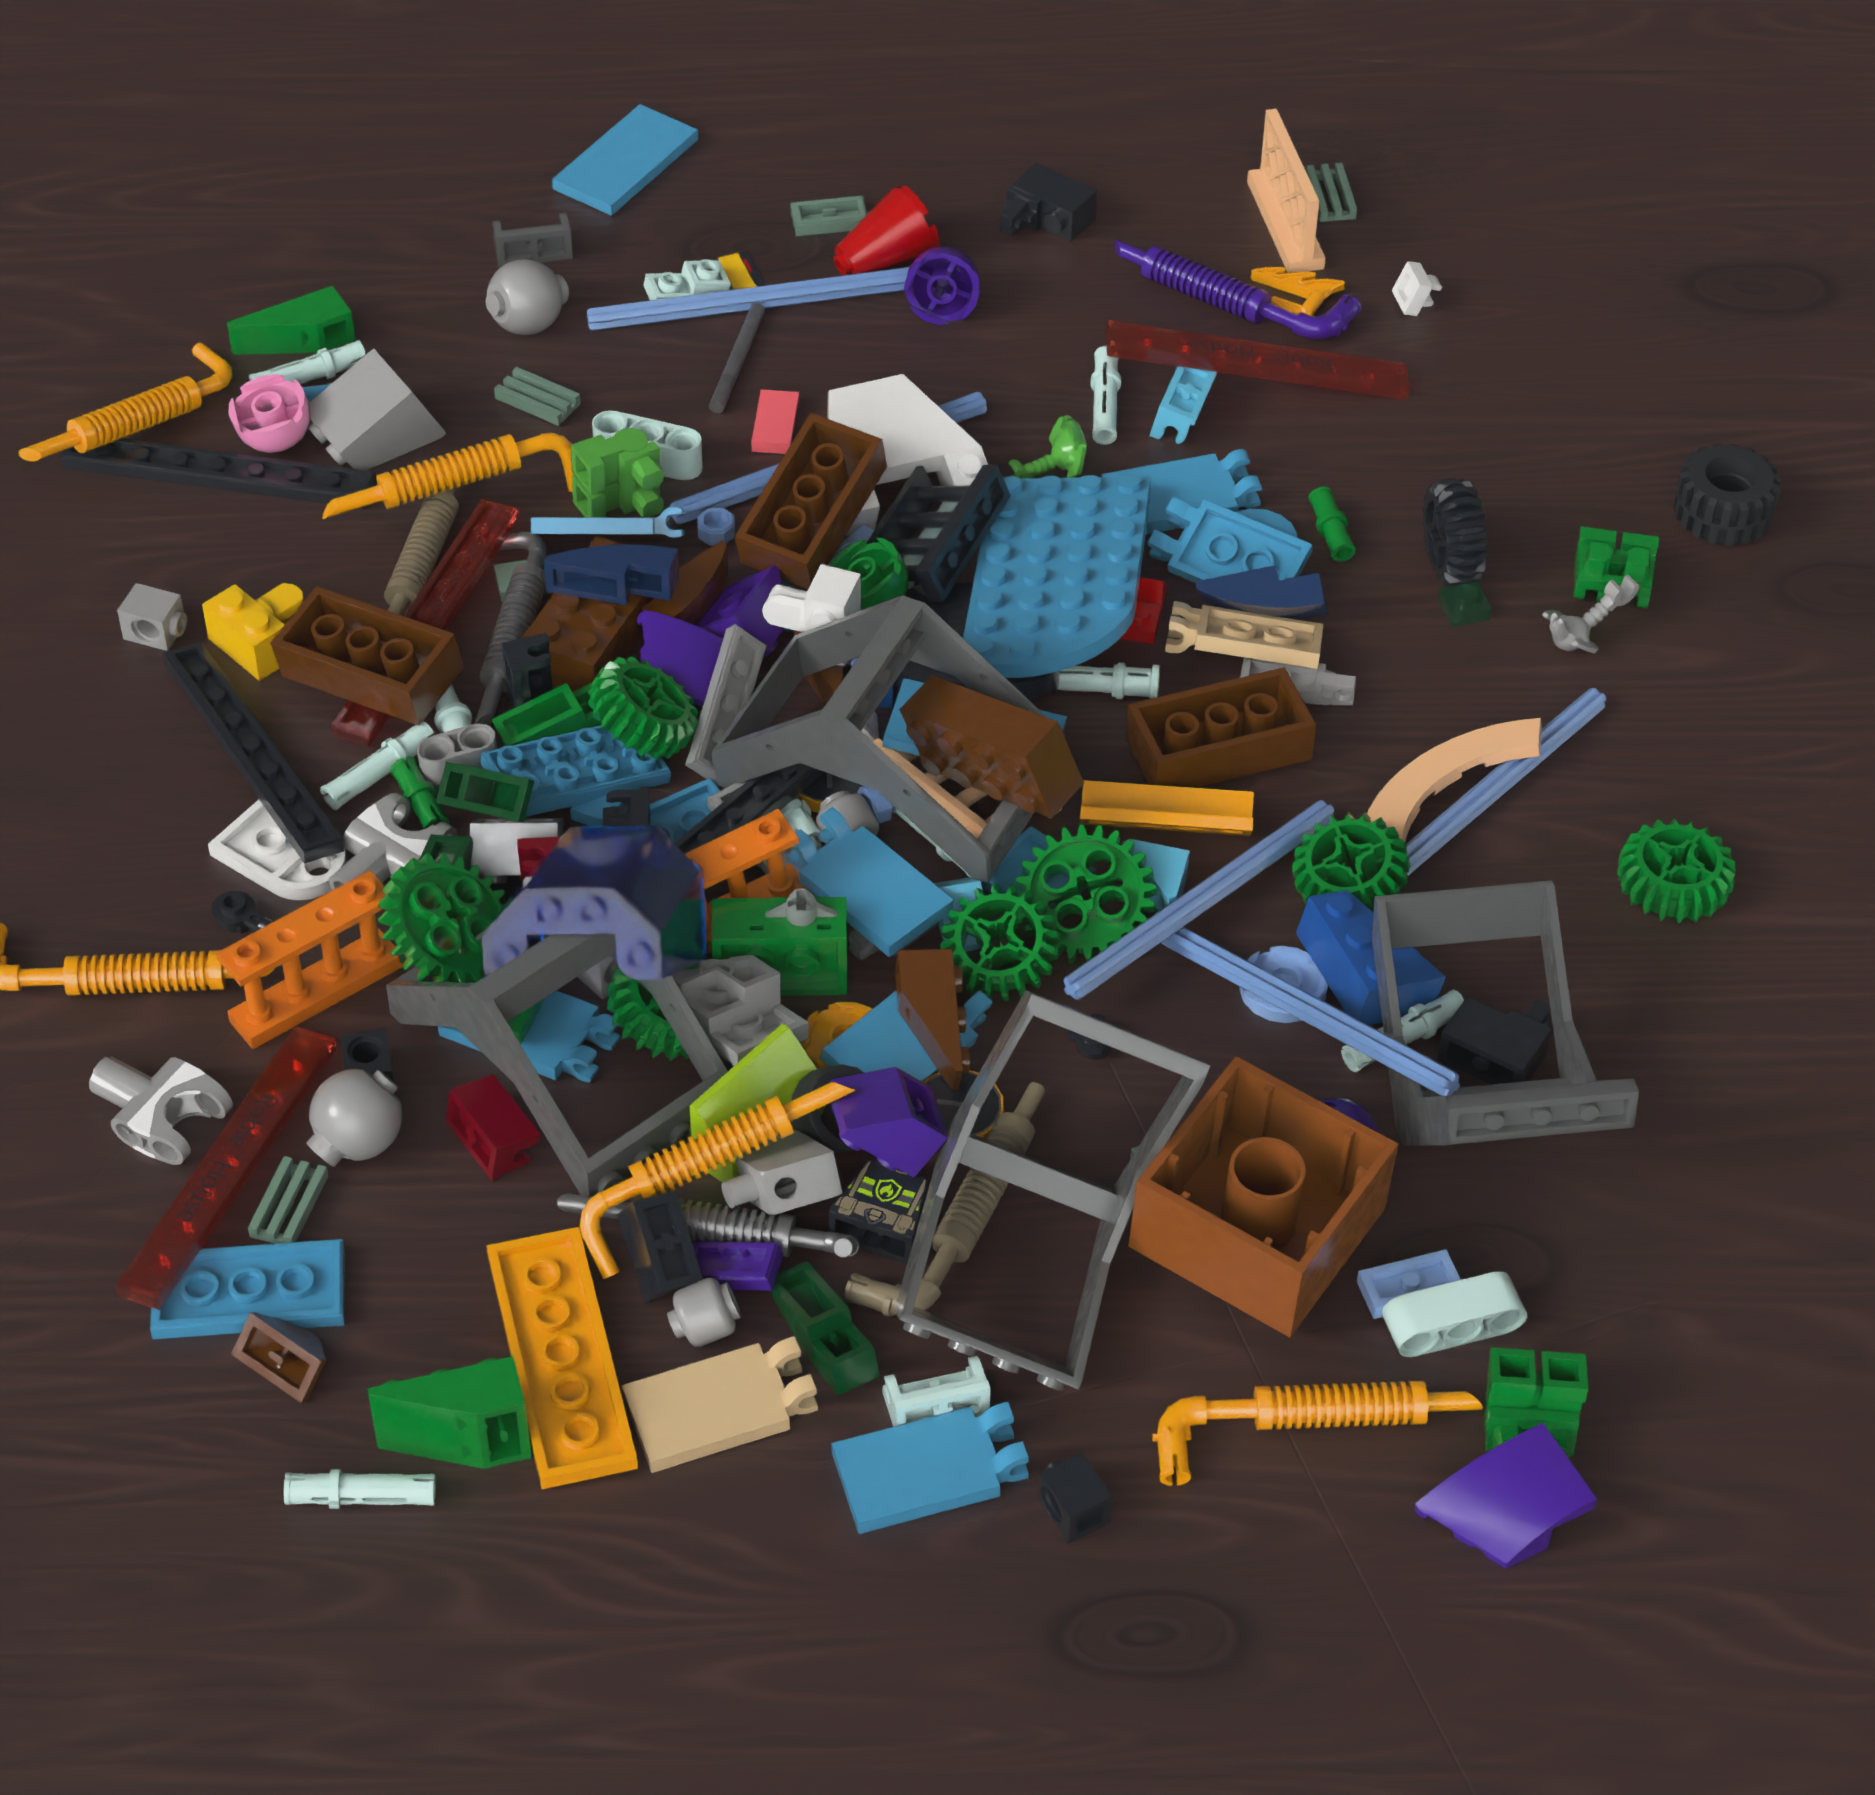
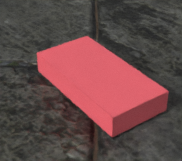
M761 389L751 441L752 452L786 454L793 442L799 408V392Z

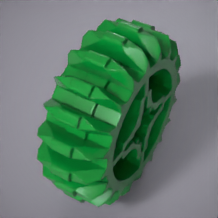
M630 656L627 660L618 657L614 662L609 661L596 675V678L591 683L592 687L588 691L590 695L588 704L594 709L592 716L602 722L601 729L609 731L613 735V740H619L624 743L626 749H635L640 756L648 753L656 760L660 756L669 759L674 753L678 754L681 749L687 746L699 724L697 720L699 712L692 706L694 699L684 693L685 686L678 685L673 680L674 676H668L663 673L661 667H652L647 660L639 663L636 658Z
M1348 811L1345 820L1337 821L1335 817L1330 815L1329 825L1324 827L1315 822L1313 828L1315 835L1303 834L1302 846L1295 847V861L1293 862L1292 872L1294 878H1296L1294 881L1296 890L1302 895L1305 904H1307L1309 896L1348 890L1373 912L1375 896L1401 894L1400 888L1407 887V873L1410 869L1409 857L1406 856L1408 854L1406 844L1403 842V839H1399V834L1394 826L1387 828L1386 822L1383 821L1382 817L1371 823V818L1366 812L1359 819H1354L1353 815ZM1346 860H1348L1350 863V866L1348 867L1346 865ZM1351 868H1355L1357 874H1354Z
M1675 818L1669 825H1665L1658 819L1652 827L1642 824L1637 833L1630 834L1626 844H1624L1623 849L1620 851L1617 875L1618 881L1621 882L1622 893L1630 895L1631 905H1643L1644 915L1651 912L1658 913L1660 921L1667 916L1674 917L1679 925L1684 917H1688L1695 923L1701 915L1711 918L1716 909L1723 908L1730 893L1733 891L1736 861L1732 860L1731 848L1723 847L1722 836L1710 837L1708 827L1698 830L1694 828L1692 821L1687 826L1679 825Z
M994 883L991 886L992 894L984 896L983 891L980 888H976L974 891L976 900L973 902L961 896L959 903L963 912L957 910L949 911L948 918L952 924L943 925L941 930L942 936L947 940L940 944V948L952 949L954 966H961L962 983L967 982L966 988L969 994H975L982 987L983 993L989 999L993 997L994 991H1000L1002 1001L1007 1002L1010 997V990L1016 989L1017 994L1022 997L1026 990L1025 984L1027 983L1039 989L1041 979L1038 973L1051 975L1053 969L1049 961L1057 960L1059 957L1058 948L1053 945L1060 942V935L1058 931L1053 930L1054 926H1056L1054 915H1045L1047 905L1043 900L1033 904V893L1029 890L1018 897L1017 887L1013 884L1008 887L1006 894H1001L999 885ZM1003 915L996 921L984 920L992 916ZM1022 921L1026 922L1036 934L1033 950L1026 948L1024 941L1018 938ZM968 935L975 937L976 943L982 946L980 951L981 959L978 964H975L964 951ZM1000 938L1008 939V944L1003 946ZM998 939L1000 947H993L992 942ZM1004 964L1017 965L1010 969L997 970Z
M664 944L656 949L664 964H668L669 969L672 971L697 969V955L691 959L683 957L681 948L672 954ZM619 965L607 989L606 995L610 998L607 1001L608 1006L606 1010L614 1013L612 1017L613 1026L624 1027L622 1039L632 1037L636 1041V1051L645 1046L651 1050L652 1058L664 1052L669 1061L677 1058L679 1054L687 1060L689 1058L651 992Z

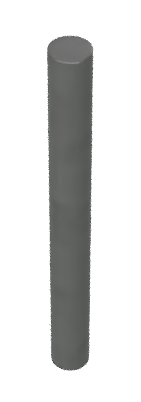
M759 303L751 305L712 396L709 408L714 413L723 412L763 318L765 308Z

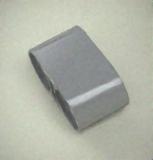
M478 723L423 739L417 747L420 771L425 780L431 782L438 792L446 761L484 769L481 765L482 752L498 749L495 731L486 724Z

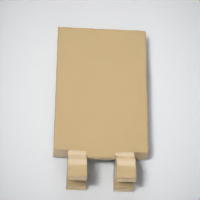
M1174 601L1172 615L1176 616L1170 617L1168 637L1181 639L1167 638L1165 652L1181 653L1189 646L1195 645L1194 650L1318 669L1323 624L1207 605H1202V609H1197L1183 602Z
M795 1336L779 1341L765 1354H763L760 1344L756 1343L621 1385L623 1398L651 1473L790 1430V1416L818 1411V1405L814 1398V1395H817V1390L810 1374L793 1380L786 1387H784L781 1376L787 1377L802 1373V1366L798 1357H801V1350Z

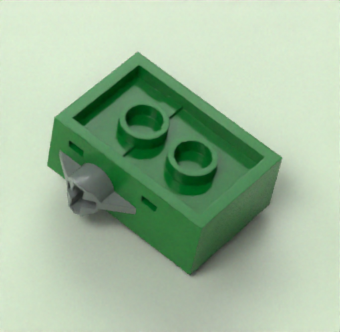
M799 888L795 889L788 898L712 899V959L725 960L735 956L754 955L780 972V996L847 995L846 897H814L807 889Z

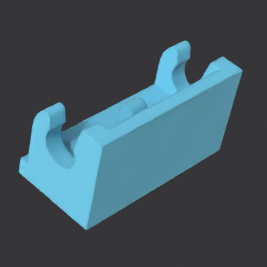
M1182 357L1159 406L1149 436L1160 439L1165 433L1166 427L1172 426L1178 430L1176 443H1182L1188 434L1190 425H1195L1218 371Z

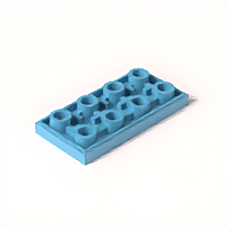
M601 725L582 728L578 731L552 737H543L539 740L513 746H504L499 749L482 752L481 765L486 770L534 780L526 817L582 804L605 796L613 790H640V787L650 788L670 783L671 771L661 756L656 760L648 753L640 756L635 749H626L624 743L619 740H613V735L609 731L602 730Z

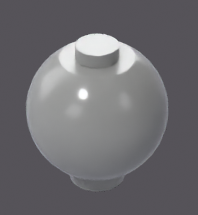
M517 259L501 266L492 276L487 288L486 307L497 324L508 332L517 335H533L546 330L555 322L561 311L562 304H565L568 300L569 289L561 275H555L550 268L541 262L531 259Z
M348 1069L330 1076L319 1086L312 1098L309 1120L314 1135L306 1142L307 1145L333 1167L342 1158L362 1161L381 1154L394 1142L402 1124L401 1102L394 1094L399 1087L380 1070H377L372 1075L364 1069Z

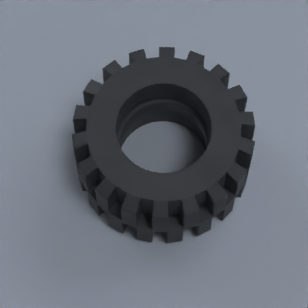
M1721 443L1713 444L1711 448L1707 446L1698 448L1697 453L1692 452L1687 456L1686 461L1683 462L1673 507L1675 508L1674 514L1676 519L1681 520V526L1685 530L1692 531V536L1698 539H1707V543L1716 544L1717 542L1723 543L1724 546H1733V543L1745 545L1749 544L1750 539L1758 540L1762 537L1763 532L1769 530L1774 517L1781 478L1777 474L1776 466L1772 463H1767L1768 458L1763 454L1754 453L1755 450L1749 447L1745 449L1738 447V444L1730 443L1729 446H1723Z

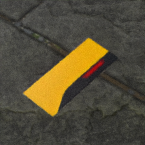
M748 251L718 258L733 289L765 286Z

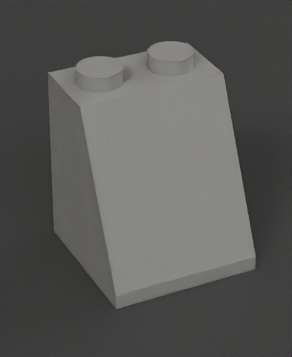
M374 348L309 403L310 419L312 422L309 424L308 429L321 444L329 440L331 444L325 449L340 466L347 462L356 470L366 471L441 439L447 434Z

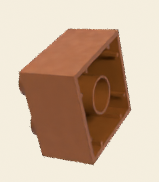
M1235 1056L1137 1180L1128 1247L1291 1338L1385 1210L1399 1144Z

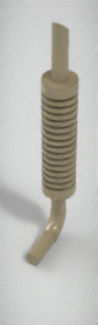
M454 485L453 490L446 488V491L443 493L438 490L437 495H433L430 492V497L424 498L384 592V599L390 605L388 611L403 616L405 612L414 611L419 606L459 509V503L454 497L456 491Z

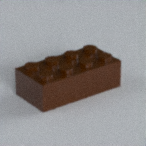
M810 413L735 535L741 564L759 571L775 565L780 570L782 580L809 589L820 565H829L887 468L883 440Z
M596 535L588 547L622 544ZM554 593L522 638L547 633L550 641L549 653L551 656L552 685L559 687L567 683L571 691L574 692L592 683L601 668L605 667L609 661L614 662L618 657L626 659L643 634L642 625L637 624V617L641 613V608L656 598L630 594L627 604L622 605Z
M318 586L314 588L270 643L282 677L419 726L464 669L458 644L453 633Z
M1283 667L1128 704L1125 739L1148 785L1198 788L1312 760L1316 723L1287 670Z
M933 675L899 709L907 725L906 732L914 741L921 756L920 762L932 775L945 776L955 780L965 788L973 787L987 793L996 800L1004 799L1019 805L1026 812H1037L1049 818H1053L1084 784L1057 721Z

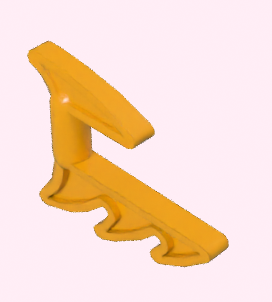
M1265 267L1252 269L1251 271L1252 281L1305 298L1306 301L1303 305L1276 296L1271 297V304L1297 315L1303 312L1313 316L1328 296L1343 291L1345 281L1316 279V273L1314 272L1285 273L1284 267Z

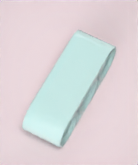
M611 410L603 411L593 418V437L602 435L607 439L625 428H634L644 432L648 437V443L654 441L660 448V467L664 470V477L677 480H691L701 474L703 469L702 441L700 434L696 430Z
M1501 1271L1406 1293L1390 1300L1382 1310L1385 1323L1399 1353L1403 1357H1417L1504 1335L1518 1329L1525 1323L1528 1317L1510 1276L1506 1272Z

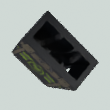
M873 1160L865 1162L843 1190V1194L839 1195L829 1209V1231L853 1236L858 1241V1249L907 1265L927 1196L928 1181L924 1177L918 1176V1174L913 1178L899 1169L896 1171L889 1170L881 1163Z

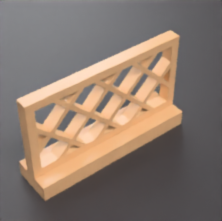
M1277 109L1266 110L1261 168L1248 170L1247 183L1287 272L1324 270L1325 256L1316 238L1319 199Z

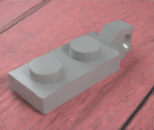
M1243 659L1240 678L1285 667L1304 703L1353 705L1356 676L1336 674L1327 670L1326 664L1318 663V669L1257 659Z

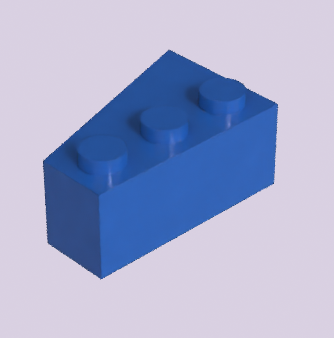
M1348 890L1309 896L1296 931L1298 938L1345 1013L1367 1025L1382 1023L1372 944L1374 913ZM1413 947L1392 949L1400 1018L1408 1014L1410 1007L1419 1003L1425 1005L1437 999L1446 978L1445 975Z

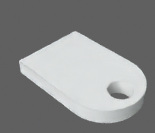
M257 800L208 843L210 856L277 896L290 900L314 899L332 891L329 878L347 863L344 848L343 852L304 864L260 800ZM315 868H326L329 870L327 873L319 876L309 874Z

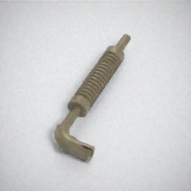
M1030 1083L1014 1113L1005 1112L999 1115L986 1140L1025 1155L1035 1136V1129L1030 1120L1045 1094V1088L1039 1083ZM970 1167V1171H968L949 1209L934 1233L932 1244L937 1254L921 1280L915 1307L923 1310L931 1307L941 1296L939 1288L953 1262L960 1263L969 1259L976 1246V1242L983 1233L1009 1182ZM858 1273L851 1275V1280L853 1281L848 1280L845 1288L844 1299L846 1302L875 1309L890 1318L897 1315L894 1309L901 1285L896 1284L894 1286L879 1282Z

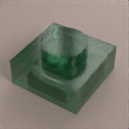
M1477 581L1439 588L1438 602L1451 627L1490 620L1492 608Z

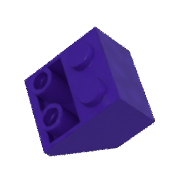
M897 1067L836 1078L830 1081L857 1090L831 1103V1109L835 1114L840 1138L850 1148L856 1151L864 1149L876 1156L878 1161L889 1170L896 1171L899 1169L914 1178L948 1139L932 1088Z

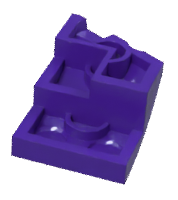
M648 610L642 611L637 617V624L643 626L645 643L640 649L641 662L647 660L652 667H661L663 673L668 676H674L673 680L678 685L685 686L684 693L694 699L692 706L697 704L703 708L723 638L683 620Z
M1541 1423L1502 1443L1457 1471L1415 1504L1414 1510L1423 1519L1429 1516L1454 1532V1538L1468 1546L1480 1549L1487 1558L1506 1569L1548 1549L1552 1529L1594 1510L1597 1498L1544 1423Z

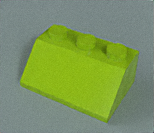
M782 1023L690 1105L691 1136L693 1139L697 1138L696 1133L701 1132L702 1136L705 1135L704 1129L708 1127L710 1131H713V1125L723 1126L721 1121L725 1119L727 1123H730V1117L740 1118L738 1113L742 1111L747 1115V1109L750 1107L755 1111V1105L760 1103L762 1107L765 1106L764 1101L776 1095L782 1105L792 1101V1095L799 1081L810 1071L817 1068L788 1026ZM825 1106L819 1108L820 1116L822 1115ZM792 1121L790 1123L792 1125L793 1130L795 1131L794 1124ZM737 1156L734 1157L735 1162L730 1163L729 1160H726L727 1166L722 1168L718 1164V1170L713 1171L710 1168L708 1169L709 1173L721 1182L740 1176L736 1162Z

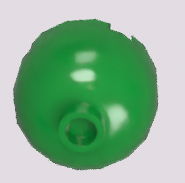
M876 538L879 543L867 544L864 539L856 541L843 549L830 564L831 567L861 574V610L902 595L905 596L908 591L909 571L894 544L884 538Z

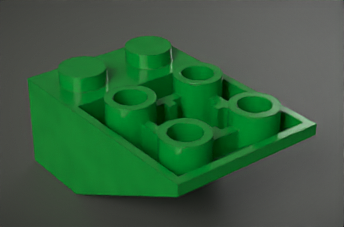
M513 1356L501 1359L490 1358L470 1366L452 1370L440 1369L429 1375L402 1381L391 1380L380 1386L367 1388L378 1449L481 1469L532 1458L526 1406Z

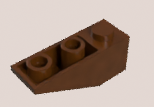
M952 949L898 950L895 967L898 1012L952 1091H959L962 1074H969L970 1071L968 1046L961 1047L960 1033L966 1032L965 1006H957L956 993L962 992L961 966H954Z

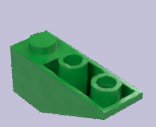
M333 286L227 322L231 352L234 355L317 353V350L326 348L328 351L355 341L352 312Z

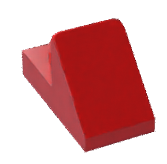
M1140 577L1135 617L1131 626L1120 639L1154 645L1168 592V582Z

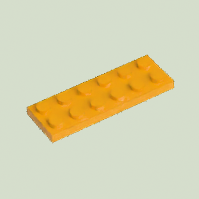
M579 1227L486 1245L510 1355L514 1357L525 1401L529 1437L541 1489L638 1469L637 1455Z

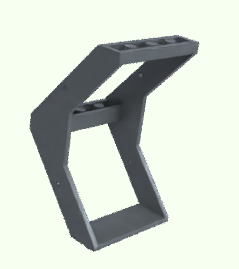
M903 595L795 635L711 752L712 764L715 768L718 785L726 788L734 783H741L798 763L855 782L880 792L971 877L989 883L1034 812H1026L1019 805L1003 799L977 839L865 736L861 730L909 660L956 676L967 688L1038 715L1046 716L926 603ZM859 657L822 710L768 728L803 677Z
M1552 880L1375 896L1372 944L1384 1034L1406 1045L1402 1033L1392 949L1541 936L1560 1076L1557 1079L1462 1087L1458 1091H1454L1451 1096H1441L1431 1090L1422 1091L1419 1083L1388 1067L1395 1126L1402 1146L1454 1145L1635 1127L1639 1096L1635 1080L1597 1081L1573 1023L1555 886Z
M616 894L527 896L512 905L514 909L506 916V919L518 923V926L510 933L518 939V942L510 950L515 952L533 939L544 940L477 983L433 982V977L430 975L419 981L417 980L419 969L414 967L386 985L390 1014L400 1024L456 1027L515 1084L580 1195L593 1197L598 1192L633 1177L628 1168L629 1165L639 1160L644 1164L646 1163L645 1158L649 1156L651 1160L654 1159V1153L656 1152L661 1156L663 1155L662 1149L667 1148L669 1152L672 1150L671 1145L673 1144L676 1147H680L679 1141L684 1140L685 1144L688 1143V1137L691 1136L690 1105L728 1071L634 911ZM608 956H611L651 992L703 1081L588 1158L507 1022Z
M1025 990L947 1131L948 1139L939 1150L894 1309L899 1320L905 1322L903 1329L926 1339H930L932 1332L949 1339L948 1347L969 1356H974L976 1350L994 1356L992 1361L994 1365L1012 1373L1019 1374L1021 1367L1038 1373L1036 1380L1050 1388L1063 1391L1065 1385H1069L1079 1389L1083 1380L1110 1263L1134 1206L1136 1182L1165 1146L1203 1085L1210 1065L1185 1053ZM1033 1016L1182 1075L1113 1189L971 1134L984 1101ZM958 1163L1100 1218L1065 1365L914 1306L943 1200Z

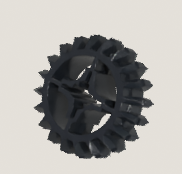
M1464 478L1442 479L1440 482H1433L1426 491L1424 497L1425 505L1422 509L1424 514L1422 524L1424 526L1423 537L1426 542L1425 551L1428 552L1433 571L1436 572L1437 579L1441 580L1446 587H1463L1471 583H1477L1478 580L1482 579L1487 567V544L1489 543L1486 535L1488 528L1485 526V514L1482 511V501L1478 498V491L1469 480Z

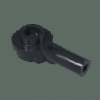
M242 891L223 893L212 903L211 912L214 921L226 931L244 933L250 930L256 932L274 922L257 913L253 898Z

